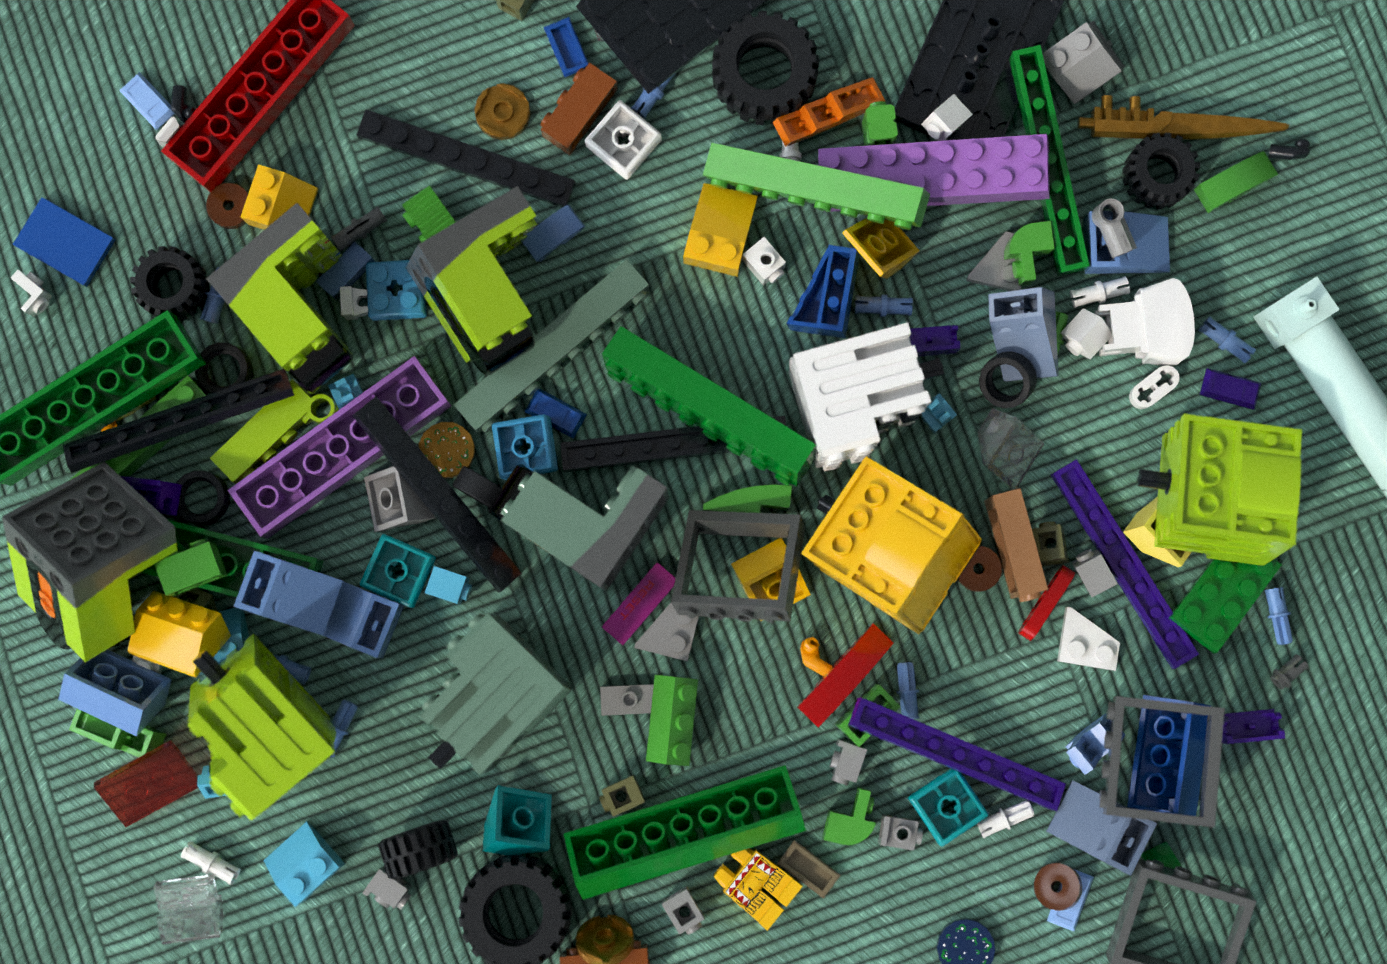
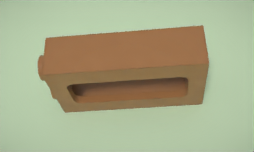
M1021 488L992 495L984 500L1010 598L1018 597L1020 603L1041 598L1040 592L1048 590Z

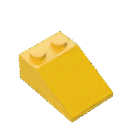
M704 183L686 243L683 263L738 277L758 196L728 188L722 189Z
M865 218L847 228L843 235L880 277L887 279L900 271L920 250L901 228L894 226L895 222L885 220L884 224H879Z

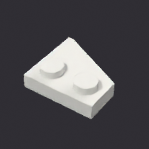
M1065 607L1057 661L1116 671L1120 642L1073 608Z

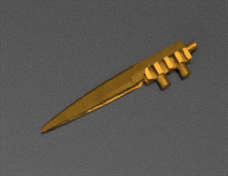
M1104 95L1101 99V109L1100 107H1094L1091 117L1078 118V128L1091 129L1092 137L1144 139L1147 136L1150 138L1155 133H1160L1162 137L1167 132L1172 133L1171 138L1179 135L1183 139H1212L1284 131L1289 128V124L1222 115L1161 111L1154 117V108L1140 111L1141 97L1139 96L1129 98V110H1126V107L1112 110L1113 96Z

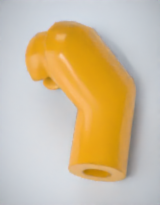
M808 637L803 640L800 647L803 664L824 677L832 668V665L820 659L819 641L814 637Z

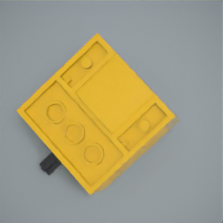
M865 456L837 500L825 494L818 501L817 509L825 513L826 516L801 554L808 558L823 573L869 601L873 606L915 633L920 634L947 596V591L952 583L956 582L980 546L982 538L963 514Z

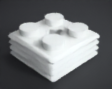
M619 100L587 136L585 144L589 150L627 180L661 142L662 136L657 129L623 101ZM629 136V143L620 145L618 137L625 138Z

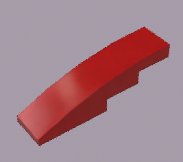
M872 623L834 663V666L815 685L816 687L803 699L797 708L819 728L894 643Z

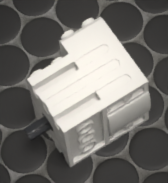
M908 323L799 352L790 358L788 373L808 440L816 444L814 460L816 468L823 467L824 472L839 468L845 460L850 459L851 464L862 462L865 456L870 457V454H872V451L875 450V447L880 442L879 433L888 431V428L896 423L899 424V427L916 423L915 420L919 419V416L925 412L926 407L931 403L928 391L924 390L923 380L944 375L943 365L940 358L918 364L915 345L911 346L909 337L911 332Z

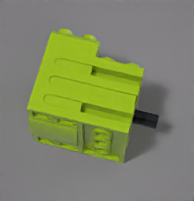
M1183 414L1181 421L1177 420L1174 427H1171L1168 433L1162 436L1160 472L1140 469L1139 476L1137 477L1138 487L1158 489L1154 547L1205 553L1206 558L1264 566L1296 545L1301 485L1302 429Z
M253 633L245 640V645L241 650L238 651L235 648L220 664L207 650L199 653L192 661L206 678L203 681L199 678L190 685L189 723L187 724L195 736L198 738L203 736L209 743L208 748L211 751L212 759L210 762V778L212 781L209 782L211 788L217 795L222 796L226 794L232 800L230 807L239 817L246 815L250 820L258 817L335 752L334 741L336 739L335 726L330 722V716Z

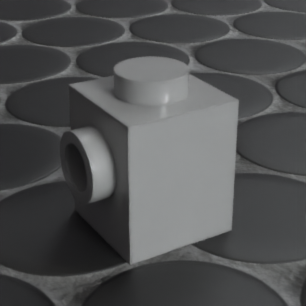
M1088 549L1076 556L1077 560L1072 562L1091 597L1117 585L1102 554L1097 549L1094 551Z

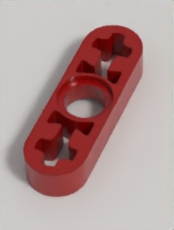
M1062 565L1047 585L1048 590L1042 593L1041 598L1038 599L1021 625L1018 634L1029 641L1037 635L1074 578V571L1065 565Z

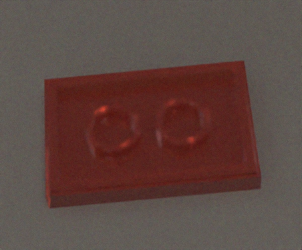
M170 740L95 781L94 788L122 824L128 827L197 789L198 775L173 741Z

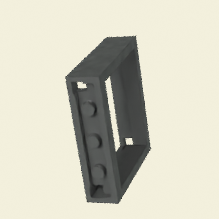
M689 510L671 599L677 615H687L689 618L704 616L714 620L736 618L744 622L752 621V619L765 620L770 623H774V621H791L805 535V526L801 515ZM699 534L788 538L778 600L687 595Z
M1114 696L1113 702H1108L1107 719L1111 720V730L1105 731L1104 748L1109 749L1108 761L1103 760L1101 778H1106L1105 790H1100L1099 808H1103V814L1215 828L1225 708ZM1125 706L1207 715L1199 816L1116 807Z
M1139 859L1132 873L1107 949L1106 956L1109 964H1175L1125 949L1148 878L1239 905L1220 964L1236 963L1256 900L1249 889L1243 888L1237 883H1232V886L1221 883V880L1211 875H1204L1202 878L1192 875V871L1180 866L1172 869L1165 867L1164 863L1156 859L1154 861Z

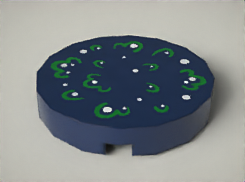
M963 918L952 923L950 922L938 936L936 949L942 964H991L994 960V939L988 929L976 920Z

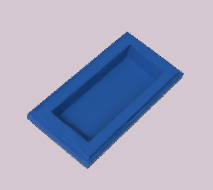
M569 17L543 27L565 78L577 73L580 68H586L589 63Z
M540 388L535 392L524 411L531 416L548 415L551 419L552 428L572 439L576 436L587 416L586 413Z

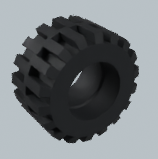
M1165 132L1162 137L1160 133H1155L1150 138L1147 136L1137 144L1127 157L1126 165L1122 171V174L1126 175L1123 179L1124 186L1129 185L1130 188L1127 190L1129 196L1134 194L1137 197L1134 201L1138 204L1144 201L1146 202L1145 207L1149 209L1156 205V210L1163 209L1165 206L1169 208L1180 202L1194 188V183L1200 175L1196 173L1200 169V162H1195L1198 154L1196 151L1191 152L1190 148L1192 145L1189 142L1186 144L1182 143L1183 137L1179 135L1171 138L1172 133ZM1162 159L1169 163L1174 171V182L1171 184L1156 182L1148 172V160Z
M165 246L158 247L159 252L153 249L147 251L149 256L147 258L141 256L138 259L141 264L139 267L134 265L132 271L136 275L135 277H130V283L135 286L131 291L137 297L136 302L156 317L167 310L176 315L181 321L187 319V314L192 316L197 314L198 312L195 308L198 305L201 308L204 306L205 302L202 301L203 296L207 297L205 292H209L205 289V286H209V281L205 277L207 274L205 269L184 250L180 251L177 247L170 246V249ZM169 271H181L183 284L180 291L170 298H160L157 290L160 278Z
M438 820L383 839L378 844L388 879H399L453 860L458 855L447 820Z

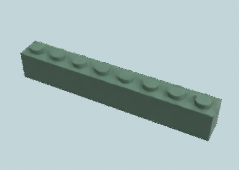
M626 259L534 337L535 345L526 343L457 401L454 406L478 434L482 431L487 433L492 429V424L498 422L496 419L504 412L508 415L519 406L518 400L527 394L529 397L541 387L539 383L547 376L552 378L558 374L563 368L561 366L563 362L568 358L574 360L584 351L582 346L590 340L592 342L598 340L606 332L604 328L611 322L616 324L622 320L627 314L625 310L633 303L635 306L642 303L648 297L649 284Z

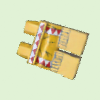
M755 847L753 850L749 848L732 853L730 855L741 864L738 869L733 872L726 865L722 864L713 876L722 886L723 892L768 931L784 909L777 901L764 892L762 888L787 907L803 886L798 880Z

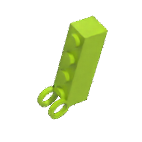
M292 379L290 383L294 396L265 405L210 459L233 483L237 484L255 471L262 463L265 464L278 454L276 450L283 443L289 444L298 435L297 430L304 423L308 425L314 420L320 424L337 412L339 409L336 402L325 394H317L311 397L299 383ZM329 402L331 406L329 414L326 417L318 418L316 413L318 406L321 403Z

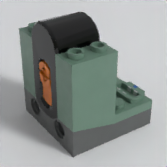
M519 464L516 465L487 510L488 513L607 592L668 501L669 495L666 486L639 468L632 466L616 490L619 494L618 497L612 496L603 510L606 515L603 517L537 472H533Z

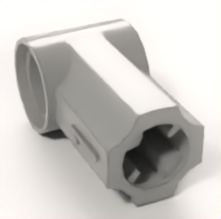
M1113 198L1106 199L1092 211V221L1100 228L1112 258L1137 248L1124 218V206L1120 201ZM1104 207L1109 208L1113 212L1112 220L1104 217L1102 212Z

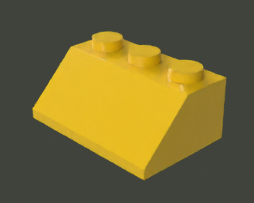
M153 591L136 610L134 617L135 633L130 636L128 652L131 655L196 678L201 671L192 661L199 653H203L205 650L214 657L231 637V634L221 613Z

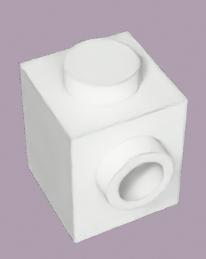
M953 94L934 110L921 125L936 141H945L973 114Z
M765 237L742 255V261L762 285H765L768 281L773 284L784 275L783 269L786 262Z
M1084 308L1061 332L1067 342L1065 344L1066 348L1076 356L1081 354L1088 359H1091L1113 336L1102 317Z

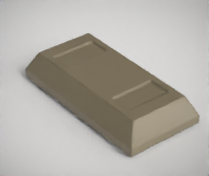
M795 840L777 863L823 899L841 876Z

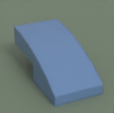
M566 205L527 233V238L522 243L536 262H541L558 246L566 244L585 225L570 205Z

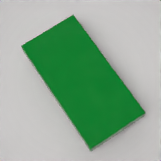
M1212 559L1174 609L1169 619L1184 629L1185 632L1213 654L1218 653L1282 564L1275 559L1264 566Z

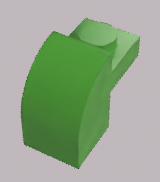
M1051 221L1030 223L1021 227L1005 246L1004 260L1015 259L1012 264L1014 278H1018L1019 286L1030 285L1036 280L1033 256L1048 255L1055 249Z
M857 788L851 815L828 810L822 835L823 840L842 845H854L862 842L872 833L876 823L873 820L865 819L866 814L871 815L874 805V797H870V790Z

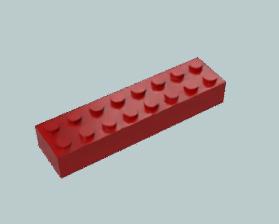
M289 0L164 146L161 152L205 189L212 192L215 187L225 180L355 27L350 15L331 0Z

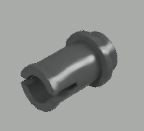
M1295 654L1279 670H1273V675L1270 677L1271 681L1281 690L1290 688L1291 682L1309 668L1306 661L1295 668L1294 666L1303 659Z

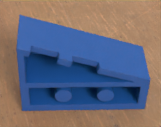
M828 246L812 275L813 278L805 293L803 292L793 315L790 316L786 323L791 331L846 338L860 259L859 253L855 248Z

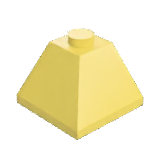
M1156 497L1136 513L1123 533L1141 552L1176 567H1181L1191 554L1190 551L1154 547L1158 497Z

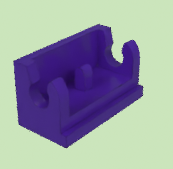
M957 325L910 329L911 346L915 345L918 357L956 354L961 348L960 340H957Z
M120 476L159 513L177 516L182 485L159 480Z
M1274 709L1225 713L1222 743L1234 744L1285 739V731L1279 728L1278 719H1281L1282 715L1280 712H1274Z

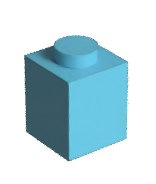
M434 566L425 593L461 605L462 600L467 601L472 585L468 584L470 578Z

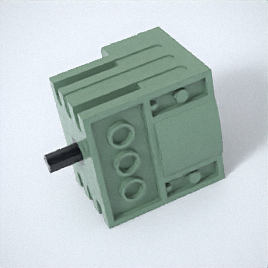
M479 613L468 624L471 630L465 636L457 635L448 644L447 648L450 652L446 657L462 673H454L443 684L446 690L441 695L434 694L422 706L425 711L420 717L428 725L431 724L438 731L437 734L444 740L429 756L432 762L440 769L457 753L462 758H466L479 775L493 770L572 691V686L504 619L492 613H487L486 615Z

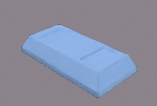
M140 72L119 90L156 130L174 115L169 102Z
M1078 870L1075 871L1082 881V894L1079 901L1068 910L1057 911L1051 909L1047 918L1048 922L1071 931H1075L1094 878ZM1060 882V885H1059V888H1058L1057 892H1060V891L1062 890V883H1061V882Z

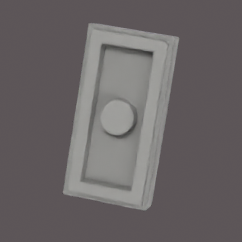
M654 684L600 687L601 716L651 713Z

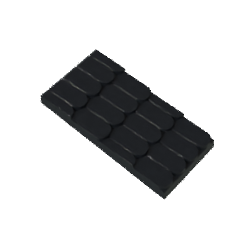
M581 0L576 7L649 94L715 43L723 31H728L730 23L734 20L740 23L743 15L752 14L768 0Z
M943 0L895 106V122L929 135L921 124L934 110L955 94L973 115L946 140L1004 137L1019 104L1009 60L1011 53L1015 50L1041 45L1043 50L1064 0Z

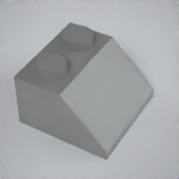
M1087 22L1043 53L1045 66L1074 104L1122 72L1093 26Z
M394 466L364 477L375 532L419 524L435 518L434 514Z

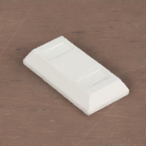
M174 116L167 121L155 136L157 142L163 147L181 128Z

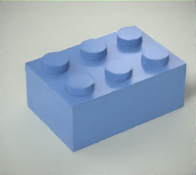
M107 649L87 662L80 658L64 673L59 700L137 736L165 706L172 679L137 665L135 662Z

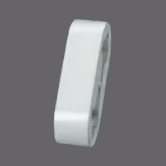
M1169 365L1156 369L1132 388L1129 394L1131 404L1138 409H1146L1155 404L1178 385V371ZM1160 372L1163 375L1170 374L1171 378L1168 380L1170 385L1164 383L1158 387L1155 384L1162 378ZM1151 388L1153 392L1147 396L1149 402L1147 403L1145 400L1140 402L1137 399L1140 395L1138 389L1144 392Z

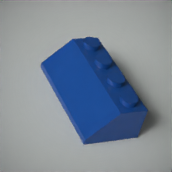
M1143 695V699L1212 707L1196 702ZM1141 708L1127 808L1196 816L1204 764L1207 715Z

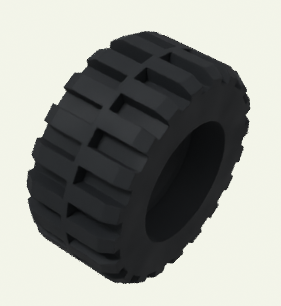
M758 11V16L752 17L751 13L742 16V22L738 23L737 20H734L729 24L728 31L721 33L718 38V45H715L712 61V81L714 89H717V97L721 103L727 104V110L731 114L739 113L740 119L748 122L749 118L756 120L755 124L764 125V120H771L773 125L777 117L799 110L803 105L807 104L808 98H811L813 95L819 67V55L816 54V44L814 40H809V32L805 27L800 29L797 27V20L792 17L788 21L782 19L783 13L775 11L774 16H767V11ZM767 47L778 50L786 56L791 64L790 78L783 85L774 89L763 90L755 88L746 83L740 76L739 62L741 58L756 48Z
M523 854L499 857L482 867L466 885L463 891V898L459 904V910H461V916L458 918L459 926L463 927L464 934L462 936L465 943H470L473 948L471 951L476 957L478 955L482 956L485 959L484 963L542 964L562 944L571 924V895L569 889L565 887L563 877L560 874L558 875L553 870L554 867L549 863L545 864L539 861L540 858L534 856L525 857ZM512 884L524 885L532 889L540 898L543 906V919L539 928L532 935L523 939H510L503 936L493 927L489 918V906L495 893L501 888Z

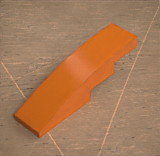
M872 77L832 91L825 98L805 104L795 112L777 117L773 124L785 147L847 122L865 113L871 103L885 102V99Z

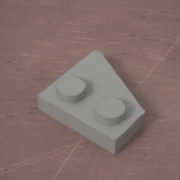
M1005 232L967 276L966 281L1005 291L1021 290L1022 286H1019L1018 278L1015 279L1013 276L1012 264L1015 259L1004 260L1005 246L1015 233Z
M670 603L635 643L634 648L688 661L699 616L689 618L687 615H677L672 603Z

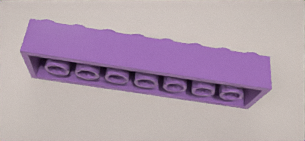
M1047 134L818 149L819 166L922 187L930 193L927 206L1050 199L1049 141ZM831 208V211H841L839 209Z
M415 356L227 490L260 537L269 539L384 456L382 451L352 416L374 397H378L409 436L452 406Z

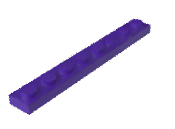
M1078 460L1072 461L1051 474L1054 482L1096 549L1102 554L1111 573L1171 669H1176L1199 655L1184 629L1169 619L1173 613Z
M862 697L857 699L848 724L849 726L1049 810H1058L1066 783Z

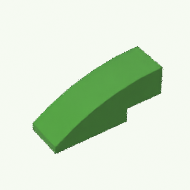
M1262 151L1204 181L1194 191L1209 214L1274 178L1278 173L1266 153Z
M773 484L738 489L704 503L703 511L760 513L761 507L789 510L792 485Z
M79 709L76 710L69 728L72 732L112 749L122 750L141 759L157 761L166 737V733L149 726H145L135 736Z

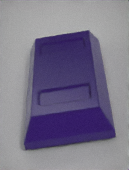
M1206 368L1199 395L1255 410L1261 383Z

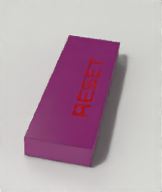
M657 562L603 624L602 628L620 644L624 645L672 590L676 578Z

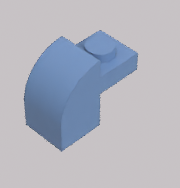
M1107 713L1088 725L1066 745L1068 749L1066 752L1069 755L1070 761L1075 767L1080 768L1085 775L1092 771L1101 757L1109 752V749L1104 748L1105 731L1111 730V720L1107 719ZM1122 731V740H1123V738L1125 737V733Z

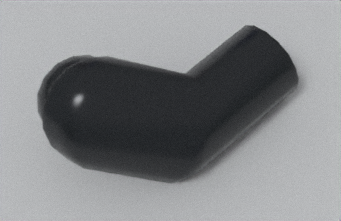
M175 85L172 91L171 111L185 123L196 109L186 104L187 88L182 85Z
M1297 139L1295 146L1271 144L1269 158L1282 160L1306 158L1310 153V142L1306 139Z

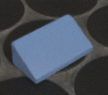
M354 242L342 254L339 261L316 282L337 301L340 298V287L352 286L366 271V264L368 262H375V260Z

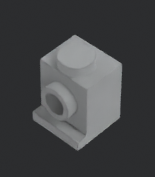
M838 739L836 745L840 746L841 749L840 752L834 751L829 767L834 768L831 780L848 786L849 781L856 783L867 749Z
M882 814L878 843L882 846L914 851L915 844L921 845L923 828L918 827L919 822L917 820ZM901 828L907 830V836L904 839L897 837V832Z
M383 866L377 871L363 891V894L368 896L373 893L376 895L374 899L380 905L389 908V906L393 908L398 907L402 910L411 897L408 891L412 885L403 878L388 879L385 867Z
M687 886L662 900V906L679 935L685 931L689 935L702 927L701 921L705 919V916ZM686 906L690 909V914L684 917L680 915L679 909Z

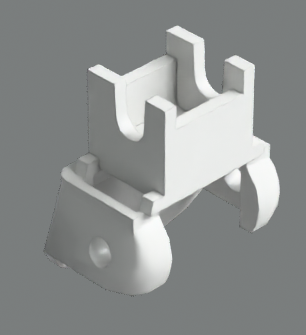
M1175 278L1140 288L1134 295V301L1100 305L1098 310L1095 311L1096 315L1105 317L1106 325L1113 335L1108 340V344H1104L1103 349L1099 350L1100 356L1135 353V358L1142 359V364L1172 366L1178 365L1187 358L1193 348L1195 324L1191 300L1184 285Z

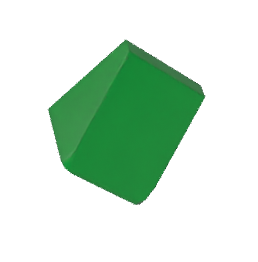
M1167 841L1144 851L1141 855L1143 860L1147 861L1149 859L1154 861L1156 859L1164 863L1165 867L1175 869L1176 866L1182 867Z

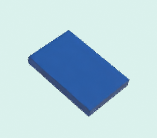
M41 197L12 245L87 287L116 239Z

